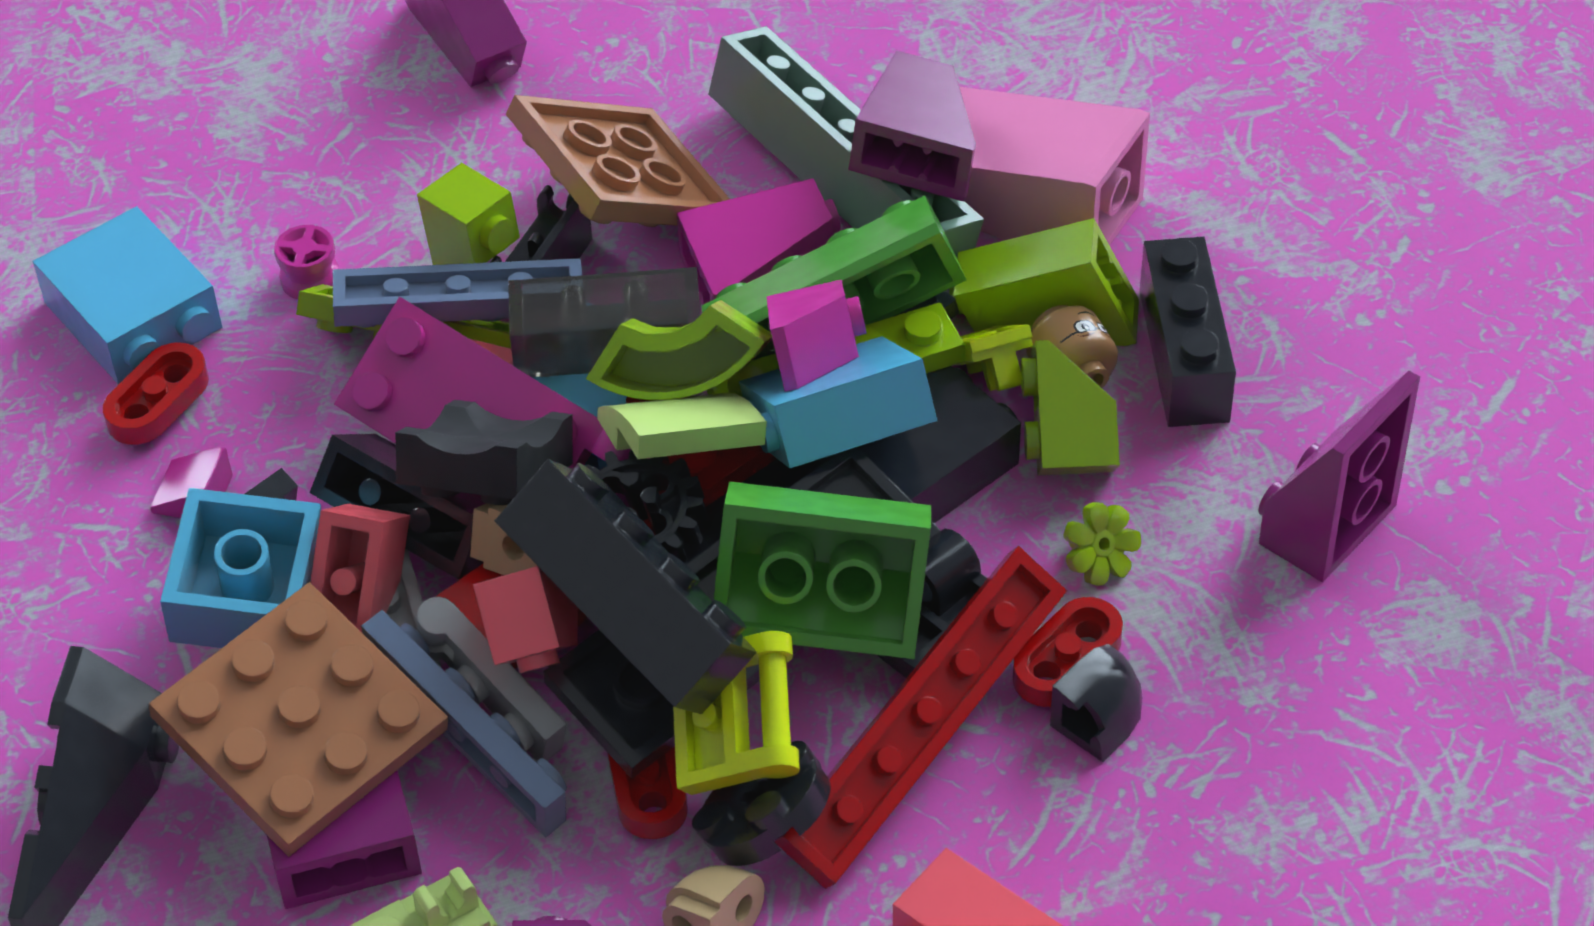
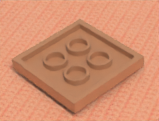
M514 95L505 114L522 134V140L525 144L534 149L548 166L551 176L562 184L578 203L580 212L594 222L600 224H609L612 221L638 223L646 227H656L658 225L677 226L678 212L730 199L653 108Z
M310 582L149 703L150 717L288 857L412 759L448 728V716Z

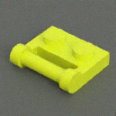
M766 631L745 636L744 638L757 653L703 714L673 706L677 789L690 795H695L761 778H786L799 773V750L795 746H791L786 663L793 659L792 636L789 633ZM759 665L763 747L750 750L746 668Z

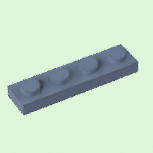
M580 258L333 270L335 327L357 326L368 328L381 325L399 296L441 322L466 320L494 322L501 319L529 317L556 319L563 316L585 315V295Z
M383 610L361 625L362 633L448 716V728L443 735L545 838L566 821L565 791L567 786L560 773L543 758L535 762L519 746L521 744L520 738L512 725L499 713L494 712L489 716L474 701V692L464 677L451 667L444 671L429 656L430 650L426 642L411 625L404 623L399 627Z

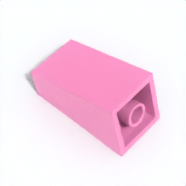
M960 87L976 142L965 202L984 218L981 231L1000 239L1008 240L1095 218L1108 244L1111 245L1143 200L1150 113L1135 108Z

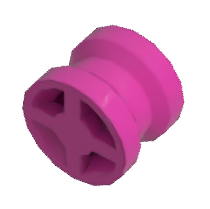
M299 225L289 228L278 237L274 246V254L280 267L279 278L281 286L286 294L298 299L299 291L321 284L333 286V270L339 269V265L335 259L334 240L327 230L315 225Z

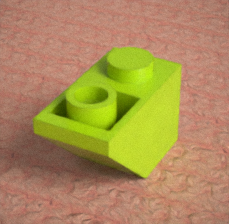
M1049 340L1035 341L1031 349V358H1021L1022 396H1033L1035 421L1024 422L1026 460L1037 459V476L1114 472L1120 465L1116 400Z

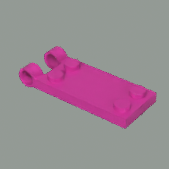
M400 296L334 405L396 443L395 432L405 427L427 429L436 421L446 404L453 400L476 402L484 410L511 420H533L551 412L573 414V464L569 466L572 469L578 463L585 466L592 453L605 461V453L612 451L621 461L628 459L630 449H615L596 416Z

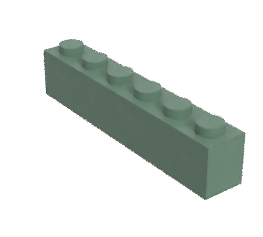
M765 26L721 37L708 95L801 181L814 178L823 199H832L839 216L853 228H860L882 217L885 210L890 206L905 200L914 201L925 195L945 232L956 258L958 252L976 247L984 218L965 201L962 202L848 170L855 120L861 109L772 30Z

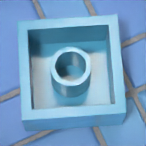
M189 488L160 600L169 642L223 648L309 583L313 568L321 504Z

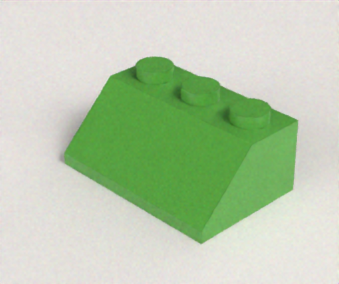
M729 481L723 508L714 600L723 603L743 621L746 629L741 633L743 637L766 631H782L792 636V645L915 659L931 532V505Z

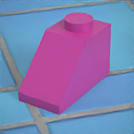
M842 279L766 296L770 330L785 392L799 389L859 357L855 336L867 334L859 296L846 299Z

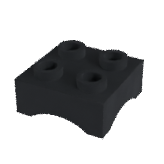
M453 400L444 406L439 417L427 429L405 427L395 432L396 484L421 487L422 494L431 497H450L462 492L481 495V501L486 504L508 505L547 459L567 467L573 464V414L551 412L533 420H511L484 410L476 402Z

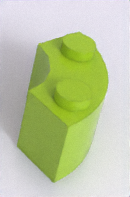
M722 300L711 304L694 322L682 327H654L632 318L619 325L586 379L603 389L636 399L670 400L684 398L713 388L732 377L755 359L772 339L771 332Z

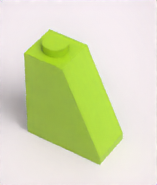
M1095 218L958 252L957 260L967 280L950 288L949 294L956 299L959 315H965L974 332L997 325H1030L1031 329L1034 321L1049 308L1057 305L1083 306L1096 314L1116 346H1128L1137 343L1139 298Z

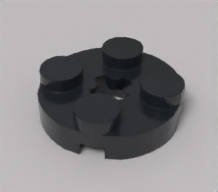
M803 741L791 742V746H795L799 750V773L786 778H761L713 790L702 808L693 817V829L707 847L713 850L717 857L726 865L745 866L768 859L781 851L774 840L784 835L792 827L801 836L822 813L829 799L831 784L829 778L822 770L820 762Z

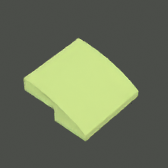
M726 392L670 400L607 405L598 407L597 419L615 449H632L637 459L765 445L767 421L748 400L735 393Z

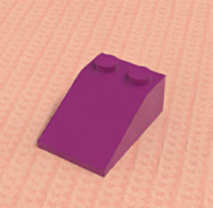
M1411 371L1406 372L1340 425L1321 445L1317 443L1312 444L1302 455L1296 471L1284 483L1276 481L1268 488L1258 508V513L1262 515L1259 544L1323 583L1397 505L1420 376Z

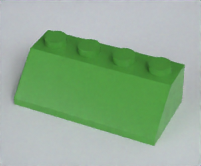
M924 195L914 201L905 200L890 206L885 210L882 217L860 228H847L835 233L828 239L825 245L803 256L794 255L782 259L773 266L771 272L748 283H736L724 288L718 293L716 299L701 307L703 313L711 304L722 300L771 332L766 296L842 279L846 299L859 296L864 323L868 325L893 317L967 279L936 214ZM773 339L769 341L755 359L776 353Z

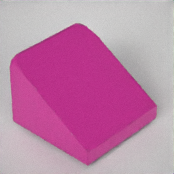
M215 447L171 460L150 506L151 512L153 514L181 518L189 488L226 492L233 476L227 449Z

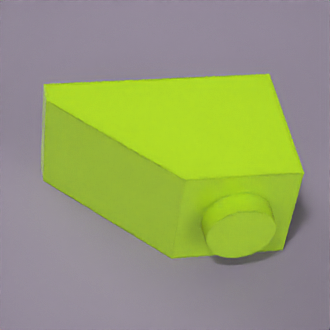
M462 162L417 194L433 265L486 263L520 238L511 192Z

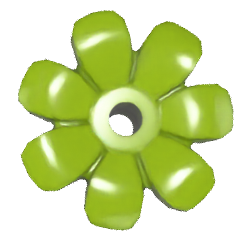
M1092 502L1085 505L1082 511L1084 524L1075 521L1068 522L1063 533L1064 539L1069 542L1072 548L1066 556L1067 566L1073 572L1084 573L1085 582L1096 586L1104 585L1108 581L1110 573L1113 576L1126 577L1131 570L1132 562L1124 554V551L1133 552L1139 550L1141 547L1140 532L1131 528L1124 529L1130 518L1128 511L1120 505H1110L1107 507L1100 502Z

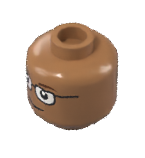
M1057 305L1043 312L1034 321L1031 328L1033 345L1035 341L1049 340L1101 388L1107 384L1109 376L1117 364L1118 349L1092 310L1083 306ZM1033 346L1026 348L1028 358H1031Z

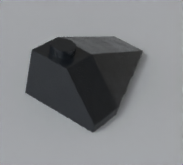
M70 646L51 702L47 725L51 729H59L53 766H38L34 788L39 792L37 814L41 826L40 830H28L24 835L8 914L11 926H60L158 790L166 763H173L178 754L179 745L150 717L149 703L162 693L85 647Z

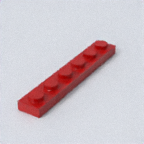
M1020 546L1010 551L827 776L831 784L829 799L813 825L801 836L792 827L784 835L777 838L775 843L825 889L836 884L1068 590Z

